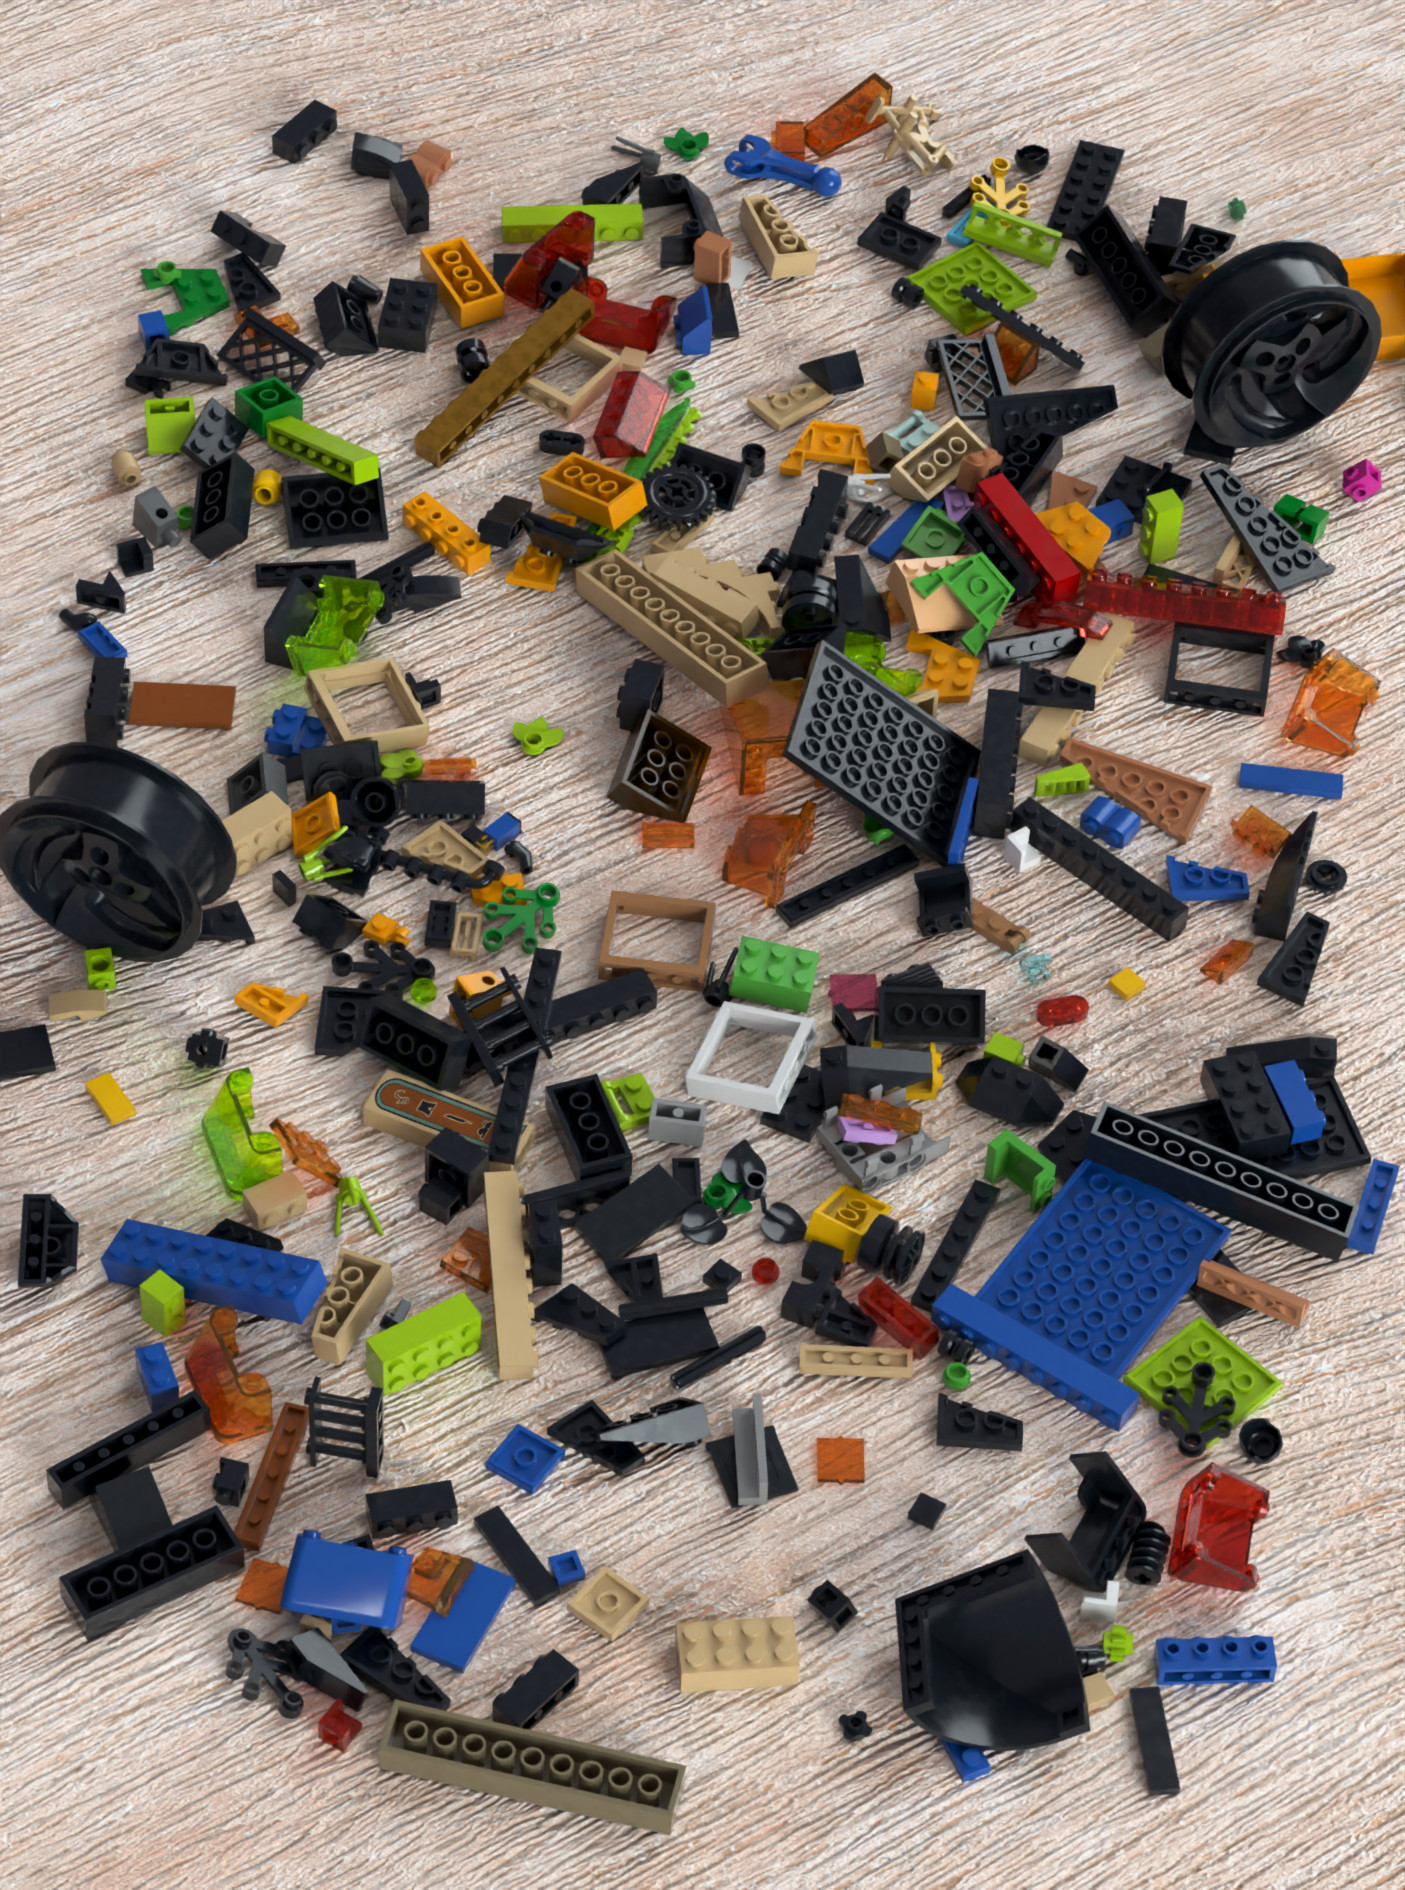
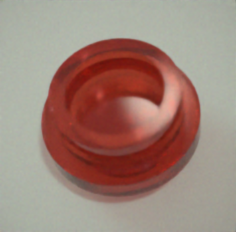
M761 1258L752 1267V1277L760 1284H772L779 1278V1267L770 1258Z

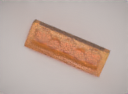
M845 1093L843 1094L839 1111L840 1116L914 1135L919 1134L923 1113L917 1112L912 1108H900L892 1106L885 1101L876 1102L864 1099V1097L858 1094L849 1095Z

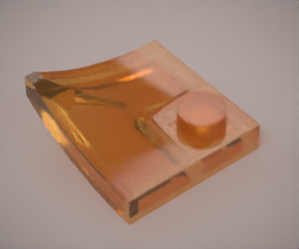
M468 1227L442 1258L439 1267L486 1294L491 1289L487 1235Z
M426 1547L412 1563L406 1597L431 1608L443 1617H447L460 1589L475 1569L473 1560Z

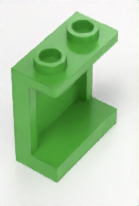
M1005 1129L988 1144L984 1178L992 1184L1000 1176L1004 1175L1031 1195L1029 1210L1032 1213H1036L1041 1207L1046 1208L1052 1201L1056 1165Z

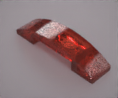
M1054 600L1037 601L1024 605L1013 620V625L1033 629H1036L1040 622L1077 628L1080 637L1103 640L1113 625L1112 620L1092 609L1074 603Z

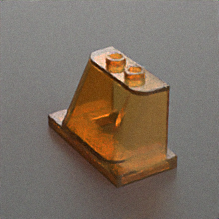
M807 800L799 814L750 815L743 828H738L733 846L729 845L726 850L722 881L766 895L765 906L775 909L785 891L786 873L797 853L805 855L814 838L816 803Z

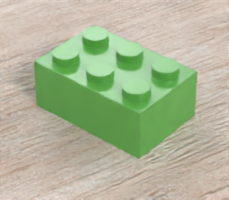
M742 936L729 996L807 1013L820 953Z

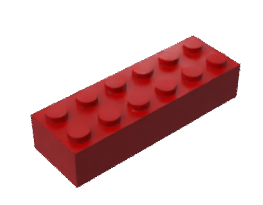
M1003 473L977 482L973 506L990 513L1039 576L1041 581L1031 590L1037 598L1039 605L1044 607L1049 615L1074 606L1081 571Z

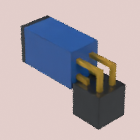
M507 811L483 831L472 824L461 833V836L483 854L492 848L498 851L521 833L522 821ZM487 846H490V847H488L485 851H482L481 849H479V848H482V849L484 850Z

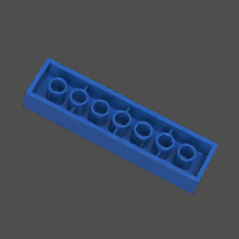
M131 1219L125 1221L100 1259L109 1282L140 1288L139 1286L160 1269L184 1288L185 1299L301 1325L327 1285V1280L319 1260Z

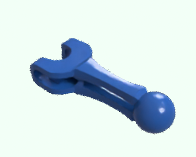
M745 135L739 142V151H732L724 161L726 171L732 175L744 179L762 177L786 181L809 191L815 190L817 194L823 197L834 196L842 185L841 176L835 169L830 167L820 168L817 164H810L788 157L771 148L770 143L766 139L754 135ZM747 144H750L753 147V150L749 149ZM732 160L739 162L743 165L738 167L733 164Z

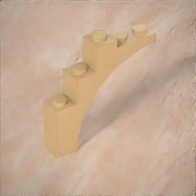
M700 547L642 556L641 569L653 578L655 571L669 554L676 557V563L686 567L688 564L696 569L695 573L706 580L709 577L717 580L722 589L727 591L731 588L756 602L760 619L757 626L766 638L776 640L780 633L784 632L782 619L777 618L776 597L780 596V588L778 582H774L771 572L744 576L743 570L738 569L735 560L709 564L707 556H703Z

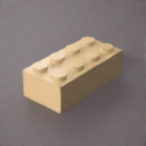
M273 791L222 820L232 839L237 857L236 877L245 874L249 869L265 862L269 857L287 849L292 844L291 808Z
M793 1616L676 1623L675 1650L680 1693L798 1685L800 1663Z

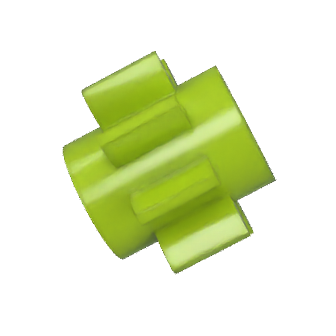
M1111 1625V1632L1103 1631L1102 1646L1105 1654H1109L1110 1661L1124 1662V1655L1132 1656L1133 1633H1126L1125 1626Z

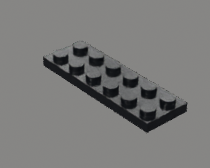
M1080 140L1047 227L1063 233L1061 237L1063 239L1076 241L1073 235L1105 207L1123 161L1125 150Z

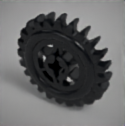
M672 463L671 467H668L667 464L662 465V469L655 467L653 468V473L647 472L646 478L641 479L647 501V506L644 507L642 515L645 518L650 514V524L655 519H658V528H661L662 524L666 522L668 531H670L673 524H676L678 532H680L682 524H685L689 531L691 522H694L696 527H699L700 518L707 522L708 515L712 516L717 498V493L714 491L715 486L710 483L709 477H703L704 472H695V467L693 466L687 469L686 464H681L678 467L676 463ZM662 491L666 495L659 496V492Z

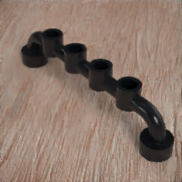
M370 827L367 833L373 838L381 840L382 845H385L390 836L389 831L384 827ZM394 850L381 851L380 864L384 869L394 871L397 866L404 867L403 872L408 877L414 879L420 873L428 875L426 877L427 881L436 886H440L443 880L451 882L450 888L458 893H463L466 887L471 889L485 888L493 880L499 881L505 872V868L500 863L494 860H487L482 868L484 876L474 879L462 871H457L456 873L448 871L442 865L434 864L432 866L424 863L417 857L407 858L401 856Z

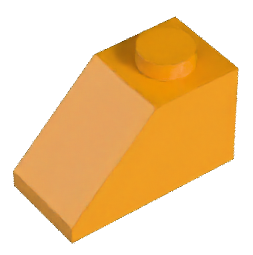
M915 371L910 408L934 411L940 374Z

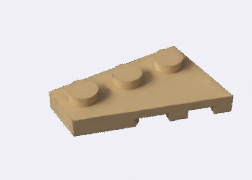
M442 820L401 847L403 855L417 857L424 863L432 866L434 864L442 865L448 871L455 873L462 871L474 879L482 874L483 866L487 860H490Z

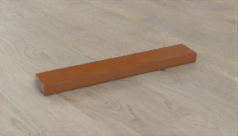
M285 1402L234 1531L244 1548L260 1551L309 1425L308 1407Z

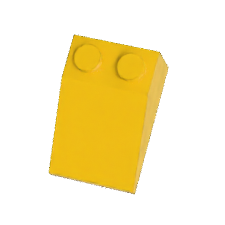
M844 1183L813 1211L804 1240L810 1243L815 1240L843 1250V1261L853 1263L857 1259L864 1236L874 1219L879 1214L889 1216L893 1207Z

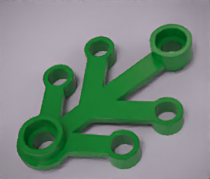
M543 883L536 890L506 887L503 889L501 899L507 905L495 902L485 904L483 915L489 920H494L499 915L514 916L500 929L490 928L485 931L482 945L489 952L499 951L503 946L504 939L524 923V938L521 948L527 954L534 953L535 948L538 946V940L535 938V913L541 908L543 922L539 929L540 935L543 938L549 939L555 934L556 925L553 922V907L559 903L560 892L552 883ZM506 894H512L514 897L509 898ZM517 899L532 901L527 906L512 905ZM488 909H494L496 912L490 913ZM549 927L552 931H545L544 928ZM489 941H494L497 944H491ZM530 942V943H532L534 946H533V947H529V946H527L525 943Z

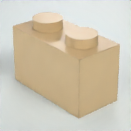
M292 1170L242 1191L243 1209L258 1231L275 1226L278 1222L292 1216H298L307 1210V1192Z

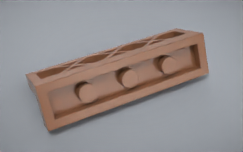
M1203 1260L1200 1265L1197 1286L1295 1327H1300L1310 1308L1311 1301L1215 1261L1211 1260L1208 1262Z

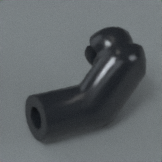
M1072 248L1069 249L1065 258L1074 263V272L1079 276L1086 275L1089 271L1088 259Z
M67 608L63 609L59 614V618L75 631H80L97 622V617L94 614L81 613L74 615Z
M511 841L510 844H507L504 851L510 858L515 856L519 858L520 872L522 874L532 873V853L519 841Z

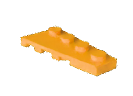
M552 512L549 517L574 527L577 524V516ZM530 542L523 557H519L515 568L506 575V583L554 592L564 561H562L563 556L554 553V556L551 557L539 553L540 548L533 546Z

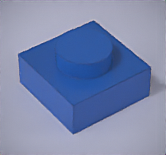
M576 1550L548 1557L549 1568L559 1587L585 1579V1571Z

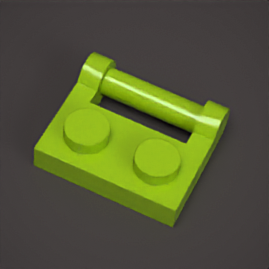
M642 1073L612 1082L608 1080L601 1082L622 1131L649 1123L652 1101L655 1097ZM614 1094H620L631 1115L624 1113Z

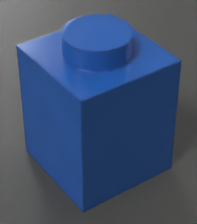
M161 310L138 315L139 334L146 351L151 349L152 343L156 338L169 340V329Z

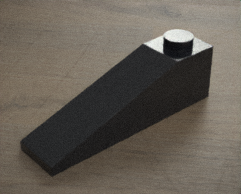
M1191 223L1170 261L1168 269L1191 275L1230 250L1236 235Z
M859 554L834 556L839 622L845 623L847 626L845 645L891 642L889 615Z
M1304 1033L1226 1048V1056L1254 1050L1263 1070L1264 1066L1295 1060L1299 1070H1303L1305 1078H1320L1334 1075L1337 1063V1039L1333 1035Z
M851 1045L820 1048L821 1076L826 1110L835 1106L838 1109H846L862 1105L861 1101L869 1098L868 1091L880 1084L883 1086L882 1096H885V1092L896 1087L906 1088L933 1077L931 1052Z

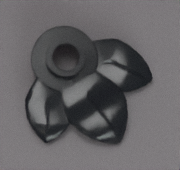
M1295 635L1288 638V648L1276 651V655L1286 662H1299L1302 668L1313 669L1319 666L1326 646L1319 639L1309 641L1304 636Z

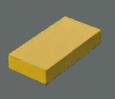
M110 1072L85 1083L87 1092L111 1125L136 1115L134 1106Z

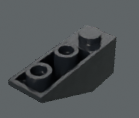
M317 1627L290 1638L282 1657L296 1676L352 1710L360 1711L369 1692L364 1683L357 1678L346 1660L340 1656L322 1631Z

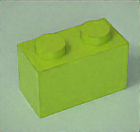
M159 1269L139 1286L141 1315L143 1321L166 1338L173 1331L181 1329L186 1321L184 1288Z

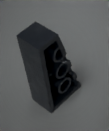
M94 658L89 696H87L86 701L87 709L84 712L86 742H97L118 747L119 740L124 739V725H121V721H126V706H123V702H128L129 693L128 687H125V684H130L131 669L126 668L125 658Z

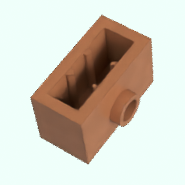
M706 231L701 238L695 241L693 246L695 251L693 269H695L694 280L704 284L725 283L731 276L732 240Z

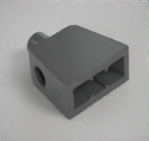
M154 486L135 496L132 525L154 547H159L165 543L170 548L179 545L182 538L177 533L178 516L158 488Z

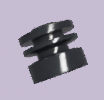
M879 1214L864 1236L857 1256V1265L873 1274L878 1273L883 1268L884 1279L891 1280L893 1278L895 1284L902 1286L908 1281L920 1261L926 1236L920 1230L913 1232V1228L909 1225L899 1232L900 1224L898 1220L884 1214Z

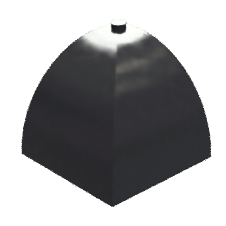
M1028 1549L895 1599L903 1711L922 1729L957 1745L994 1751L1038 1748L1091 1731L1084 1681L1072 1638L1056 1598Z

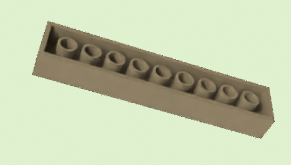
M396 1699L379 1747V1769L667 1835L672 1833L685 1786L686 1765Z

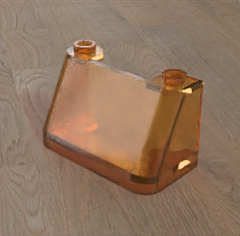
M1332 648L1305 674L1281 732V737L1290 743L1342 758L1352 757L1360 747L1358 743L1359 737L1354 734L1363 708L1368 704L1372 705L1379 697L1380 692L1378 689L1381 680Z
M232 1304L218 1308L210 1314L184 1360L185 1372L193 1390L198 1393L210 1409L211 1431L215 1439L222 1444H233L273 1431L272 1392L267 1380L263 1375L254 1372L240 1376L232 1360V1356L239 1355V1348L235 1337L238 1317Z

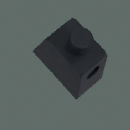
M559 257L541 289L544 300L539 308L541 313L550 309L557 302L558 298L571 288L578 292L583 284L582 273L579 267Z

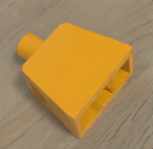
M490 970L456 977L453 992L457 991L461 1000L465 998L469 1000L505 980L500 981ZM511 991L473 1009V1013L469 1014L471 1019L476 1017L480 1019L501 1008L503 997L512 995ZM450 1004L449 1014L459 1027L464 1030Z

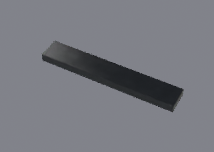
M906 844L900 845L777 904L775 911L789 928H792L918 867L920 860Z

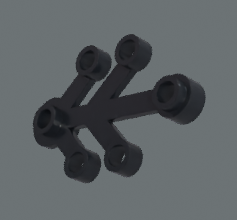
M408 565L395 566L390 571L389 576L373 582L371 579L364 581L360 586V590L365 596L369 597L361 601L353 598L346 603L345 609L350 615H356L361 610L369 607L357 622H351L345 628V636L351 644L358 645L366 639L368 632L364 627L374 614L381 625L387 624L392 619L390 599L396 606L402 605L407 600L405 586L413 578L412 570ZM384 588L382 591L374 594L377 590Z
M373 940L365 942L363 946L364 955L367 958H375L379 963L353 962L351 955L344 952L337 953L332 957V971L339 977H345L350 972L378 974L368 981L361 982L358 986L361 989H376L393 977L401 975L404 977L396 983L387 984L385 990L403 991L415 982L426 983L435 976V967L432 962L426 958L416 959L406 950V946L401 942H395L390 946L391 958L379 948L378 942ZM394 960H402L406 965H398Z
M1206 1362L1195 1364L1192 1370L1191 1379L1196 1385L1192 1408L1180 1396V1392L1176 1387L1167 1386L1162 1393V1401L1166 1405H1173L1189 1423V1428L1187 1431L1176 1420V1414L1171 1409H1163L1159 1412L1158 1423L1163 1428H1169L1176 1435L1179 1452L1189 1458L1201 1456L1205 1451L1206 1443L1217 1437L1222 1439L1228 1438L1232 1431V1424L1229 1420L1219 1419L1214 1427L1199 1433L1201 1425L1221 1414L1225 1416L1232 1415L1236 1406V1402L1232 1397L1224 1396L1220 1398L1218 1403L1203 1410L1206 1389L1213 1383L1215 1376L1214 1367ZM1167 1394H1172L1175 1397H1168ZM1224 1404H1228V1405H1230L1231 1407L1226 1408V1407H1224L1223 1405H1224ZM1163 1417H1169L1171 1420H1165ZM1219 1427H1225L1227 1430H1221Z
M238 1628L232 1630L228 1635L227 1643L233 1655L232 1659L227 1663L226 1676L232 1680L240 1679L245 1669L242 1661L244 1656H246L252 1665L248 1681L244 1683L242 1689V1696L249 1701L258 1699L261 1691L259 1682L262 1675L280 1698L278 1705L279 1713L288 1719L299 1717L304 1705L301 1695L295 1691H289L276 1673L290 1676L297 1681L302 1680L296 1676L287 1663L262 1657L259 1653L271 1654L279 1660H284L282 1657L284 1651L280 1649L285 1650L289 1641L280 1640L273 1644L257 1639L247 1629Z

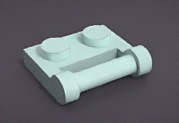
M914 410L909 414L907 420L893 431L889 430L886 434L900 441L903 456L906 457L941 427L926 419L921 411ZM913 426L918 427V429H916L903 441L899 439V437H901Z

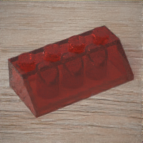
M641 371L617 372L593 435L601 458L647 456L670 394V389Z

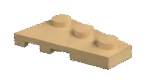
M812 381L790 387L788 392L777 394L775 391L767 393L765 398H748L747 406L780 432L831 402L833 394L830 395Z

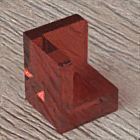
M337 1698L318 1722V1738L344 1752L361 1731L362 1723L344 1713V1702Z

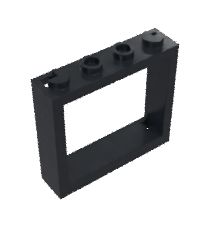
M1175 621L1163 703L1264 717L1275 635ZM1180 643L1264 655L1260 691L1176 680L1175 673ZM1170 691L1178 692V694H1170ZM1253 703L1260 704V706H1253Z

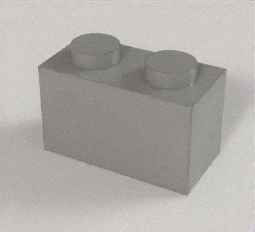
M653 1098L649 1117L648 1140L702 1147L706 1128L707 1105Z

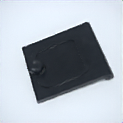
M774 1425L764 1427L768 1475L767 1499L797 1492L799 1488L777 1437ZM734 1435L706 1442L705 1448L707 1452H710L731 1508L745 1506L738 1505Z

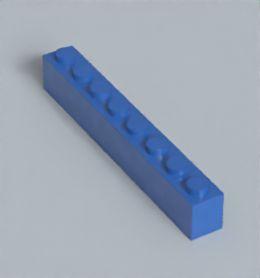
M950 1284L932 1305L930 1322L934 1323L939 1329L946 1331L954 1329L958 1331L962 1338H969L975 1341L976 1349L980 1350L985 1356L999 1361L1009 1370L1016 1371L1026 1377L1031 1383L1039 1385L1050 1391L1055 1397L1067 1401L1080 1412L1087 1413L1096 1418L1104 1426L1111 1427L1119 1432L1136 1412L1140 1393L957 1286Z

